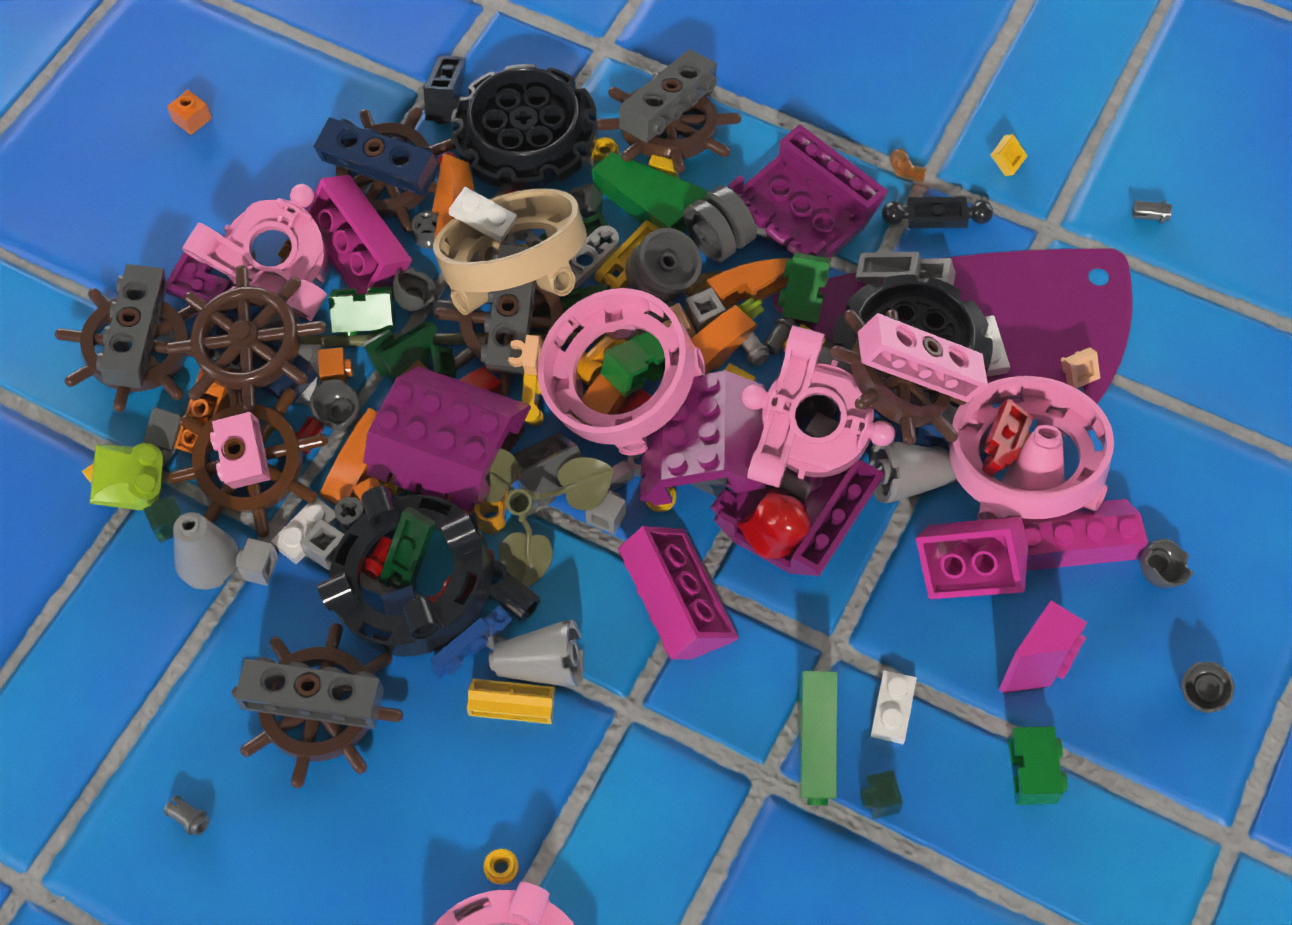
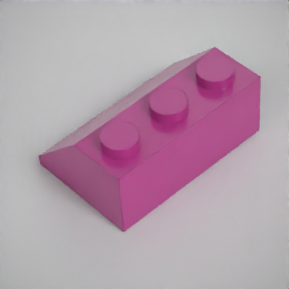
M1022 516L928 525L916 537L929 599L1022 593L1025 591L1028 544Z
M1051 600L1015 652L999 690L1005 694L1051 687L1056 677L1063 680L1087 637L1082 635L1087 622Z

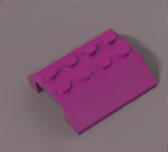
M800 124L780 140L779 155L746 184H744V178L739 175L728 185V188L733 190L747 206L755 224L759 228H765V232L782 246H788L787 250L792 254L799 252L829 259L835 256L865 229L888 192L887 189Z
M416 367L396 378L368 430L363 463L368 465L367 475L388 483L394 474L393 485L415 493L419 491L422 484L421 495H430L448 500L450 494L451 503L461 510L471 513L475 504L483 505L490 491L485 478L508 432L518 435L531 406L442 374Z
M726 370L694 377L690 391L677 413L660 429L646 436L648 449L644 452L641 462V477L643 479L640 482V500L643 502L651 501L653 506L672 503V496L667 487L722 478L729 479L734 493L766 488L765 483L747 479L753 454L757 450L764 429L762 420L763 408L751 410L743 404L741 399L742 392L747 386L758 384L766 390L765 386Z
M859 459L850 468L836 475L828 477L804 476V481L813 484L810 494L803 502L812 523L808 534L792 554L778 559H762L789 574L820 576L880 484L885 473ZM789 470V472H791L792 474H794V475H796V476L798 477V473H796V472H794V471H792V470ZM728 481L725 486L731 493L723 489L710 507L716 514L713 520L734 543L761 557L745 539L738 527V522L752 513L766 494L774 489V486L766 484L764 489L734 493L730 481ZM780 488L778 489V491L788 496H792Z

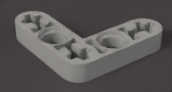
M600 226L586 238L579 252L568 261L571 270L575 273L573 289L578 288L618 249L619 235L613 227ZM529 229L509 233L507 238L508 245L516 246V239L519 241L526 239L527 247H533L542 242ZM602 237L605 240L611 238V244L605 242L600 246V238ZM586 254L593 258V262L588 266H582L578 264L576 259L580 255Z

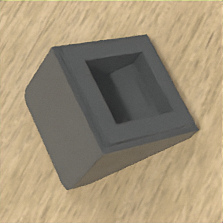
M592 183L567 191L576 199L582 217L588 218L602 213L603 194Z
M154 407L144 436V443H151L158 448L173 452L181 428L179 422L181 416Z

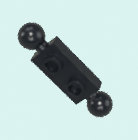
M908 197L906 207H903L899 202L891 201L883 206L881 215L883 220L890 225H896L903 219H907L908 228H967L969 218L977 224L989 222L993 217V207L990 203L983 200L975 202L972 206H967L966 197Z

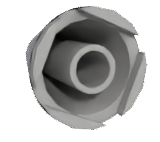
M896 441L891 442L887 446L873 444L871 448L869 465H874L876 469L885 473L873 493L876 500L880 503H893L952 484L957 480L950 464L949 451L918 445L909 446Z
M195 512L185 513L175 521L173 527L174 564L177 574L184 582L195 589L208 590L220 587L225 583L224 580L231 574H235L238 569L236 558L239 549L235 540L229 534L201 514Z
M565 620L497 643L494 646V650L489 653L490 669L495 671L498 677L565 687H578V683H582L584 675L583 649H578L575 640L582 639L579 627L574 620Z

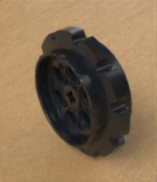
M535 64L506 66L505 70L496 74L489 72L481 76L468 86V97L458 98L451 115L453 130L451 135L458 158L471 164L473 175L483 182L495 187H500L504 183L510 184L512 189L516 191L542 189L545 187L546 182L555 180L557 183H560L571 177L582 168V156H591L598 138L597 111L589 92L585 88L577 89L575 78L552 67H549L547 70L540 69Z
M895 275L883 278L882 287L876 288L870 284L864 286L847 301L845 312L850 309L854 310L865 324L877 313L886 316L888 310L894 309L898 312L899 318L908 320L903 321L899 319V322L982 353L987 375L993 352L992 339L985 337L989 324L983 312L974 301L965 302L959 299L961 291L955 286L936 278H929L927 282L917 280L916 275ZM841 314L836 321L833 346L838 345L852 350L858 340V335L845 321L844 315ZM922 391L929 399V393ZM911 399V404L916 405L914 401ZM951 401L949 403L955 408L960 406L959 404Z

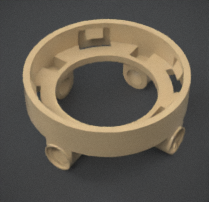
M530 189L508 193L490 200L517 215L516 222L508 234L526 229H545L548 238L541 243L519 253L492 260L493 255L499 254L500 242L456 218L446 224L434 240L433 250L444 280L450 286L452 302L460 313L467 315L488 302V292L514 288L534 280L543 290L559 296L568 295L575 285V275L571 271L568 261L584 245L587 232L578 203L572 195L556 189Z

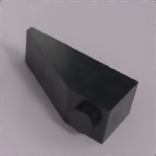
M438 56L424 87L425 120L434 121L436 124L451 122L453 108L461 96L466 67L465 57Z

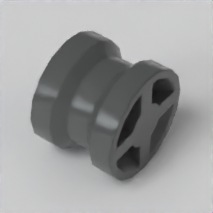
M432 211L420 212L412 220L415 241L420 247L426 249L433 248L438 215Z

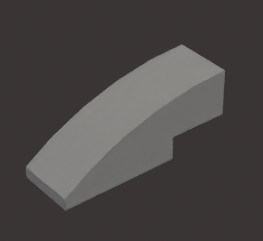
M919 252L860 253L856 279L865 284L882 287L883 278L910 274L916 275L918 281L927 282L929 278H936L954 285L956 272L951 258L921 259Z

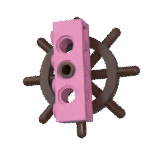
M894 309L888 310L886 316L877 313L867 324L864 323L854 310H847L844 313V319L856 332L858 340L852 350L835 345L831 348L830 354L833 358L849 363L851 366L853 378L862 393L855 400V407L858 410H864L871 405L889 420L900 424L903 442L906 445L910 446L916 442L915 427H922L930 423L935 426L946 441L955 442L958 434L943 417L942 413L947 409L950 401L964 405L988 385L983 354L899 322L898 312ZM922 391L929 393V399ZM911 399L914 401L916 405L911 404Z

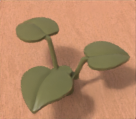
M500 448L485 478L490 487L485 501L499 502L505 497L507 492V509L512 514L519 516V522H522L526 530V534L514 532L508 535L502 541L499 550L500 562L507 567V571L526 587L532 586L545 575L553 559V548L550 540L544 535L532 536V528L527 521V516L536 511L538 500L565 493L568 504L575 509L586 511L596 508L606 498L614 476V469L609 464L588 457L569 460L562 465L557 474L558 480L564 488L534 494L529 490L514 489L511 486L519 477V465L513 454Z

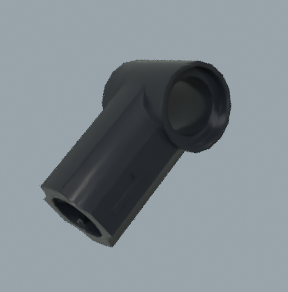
M492 560L493 577H500L502 579L500 582L492 584L488 599L496 600L519 620L528 619L541 602L540 597L512 576L502 562Z

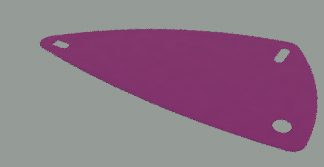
M1050 249L947 257L951 258L956 272L953 286L961 291L959 299L965 302L974 301L985 317L994 315L1010 369L1006 374L987 376L988 383L1008 377L1037 376L1067 384L1066 374L1062 370L1061 358H1067L1074 355L1077 351L1080 352L1090 347L1097 352L1100 378L1082 387L1084 394L1098 404L1114 379L1122 361L1131 326V276L1127 258L1121 252L1115 249ZM1093 269L1105 270L1109 275L1108 283L1103 286L1094 285L1088 278L1089 272ZM857 272L828 278L825 288L820 287L819 293L825 294L818 323L791 319L799 325H805L812 331L825 334L824 339L833 343L834 329L838 316L844 315L847 301L868 284L857 281ZM780 290L773 297V306L782 314L783 307H778ZM899 318L900 320L908 321L907 319ZM1013 399V400H1011V401H1013L1014 403H1019V402H1021L1020 399Z

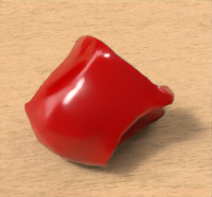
M775 489L770 490L752 513L738 522V527L749 545L757 554L766 559H778L792 554L799 547L812 526L804 504L793 496H788Z

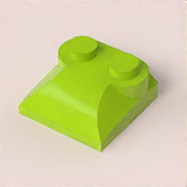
M140 443L135 447L96 444L89 504L155 512L161 489L162 451L151 443Z

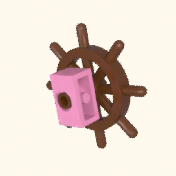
M291 388L286 389L282 393L273 409L256 404V409L252 413L243 410L241 391L227 389L231 407L214 415L205 425L189 415H182L180 417V424L198 436L193 448L192 466L171 471L168 474V480L171 483H179L196 478L202 491L213 500L203 517L214 524L223 508L236 512H252L256 533L259 537L264 538L269 535L265 509L278 504L290 492L309 503L317 500V493L298 482L303 464L302 451L326 445L328 437L321 433L299 439L295 429L283 417L296 397L295 391ZM259 420L264 421L261 427L259 425ZM276 428L280 432L284 443L264 448L265 443ZM212 447L215 451H218V460L210 461ZM286 456L283 472L267 463V460ZM218 473L221 482L224 481L221 489L216 485L211 474ZM267 480L275 482L268 490L263 493L261 492L260 482ZM247 486L249 497L232 496L236 488Z

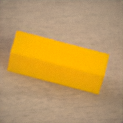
M482 679L471 680L467 703L469 716L552 724L555 687Z

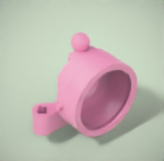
M295 185L290 192V201L278 198L277 200H264L251 204L231 225H225L223 228L226 231L225 237L210 227L197 223L182 247V250L195 260L226 274L234 285L230 289L236 288L235 270L239 265H245L248 269L249 286L264 288L275 294L280 291L290 278L298 277L301 280V286L286 303L292 312L305 320L312 321L327 297V293L321 289V286L326 281L325 278L328 272V250L316 222L304 209L314 199V192L308 185ZM267 230L284 232L291 240L292 249L289 257L277 266L267 267L260 265L251 256V246L254 239Z
M793 325L787 340L786 354L779 378L774 381L768 392L758 384L749 385L743 390L741 399L747 408L751 410L763 408L762 420L764 426L757 450H755L750 463L747 479L779 488L786 467L798 473V478L802 480L804 476L828 477L836 475L850 468L861 458L870 440L877 446H887L893 442L895 429L891 423L883 420L874 423V409L871 405L864 410H858L855 407V400L862 393L856 385L853 375L837 367L838 361L832 360L831 365L817 364L825 334ZM812 395H825L833 399L841 413L837 429L830 435L822 438L810 437L804 434L797 426L795 420L799 404L805 398Z

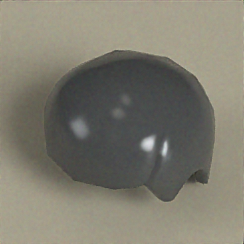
M413 267L404 272L400 269L396 272L392 284L393 297L403 309L421 311L433 304L437 296V288L433 279L426 273L414 270Z
M339 379L324 381L314 389L310 397L313 415L324 426L333 430L349 427L357 420L361 410L360 399L355 390Z
M1166 538L1149 542L1141 555L1140 567L1143 575L1150 584L1159 588L1167 589L1184 585L1193 574V570L1187 567L1189 554L1180 549L1174 541Z
M1216 662L1194 663L1183 674L1180 686L1183 699L1188 705L1203 713H1214L1225 709L1233 700L1235 690L1231 674Z

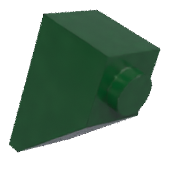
M425 321L374 351L392 384H394L398 376L417 360H420L427 367L431 345H433L437 331L434 323Z

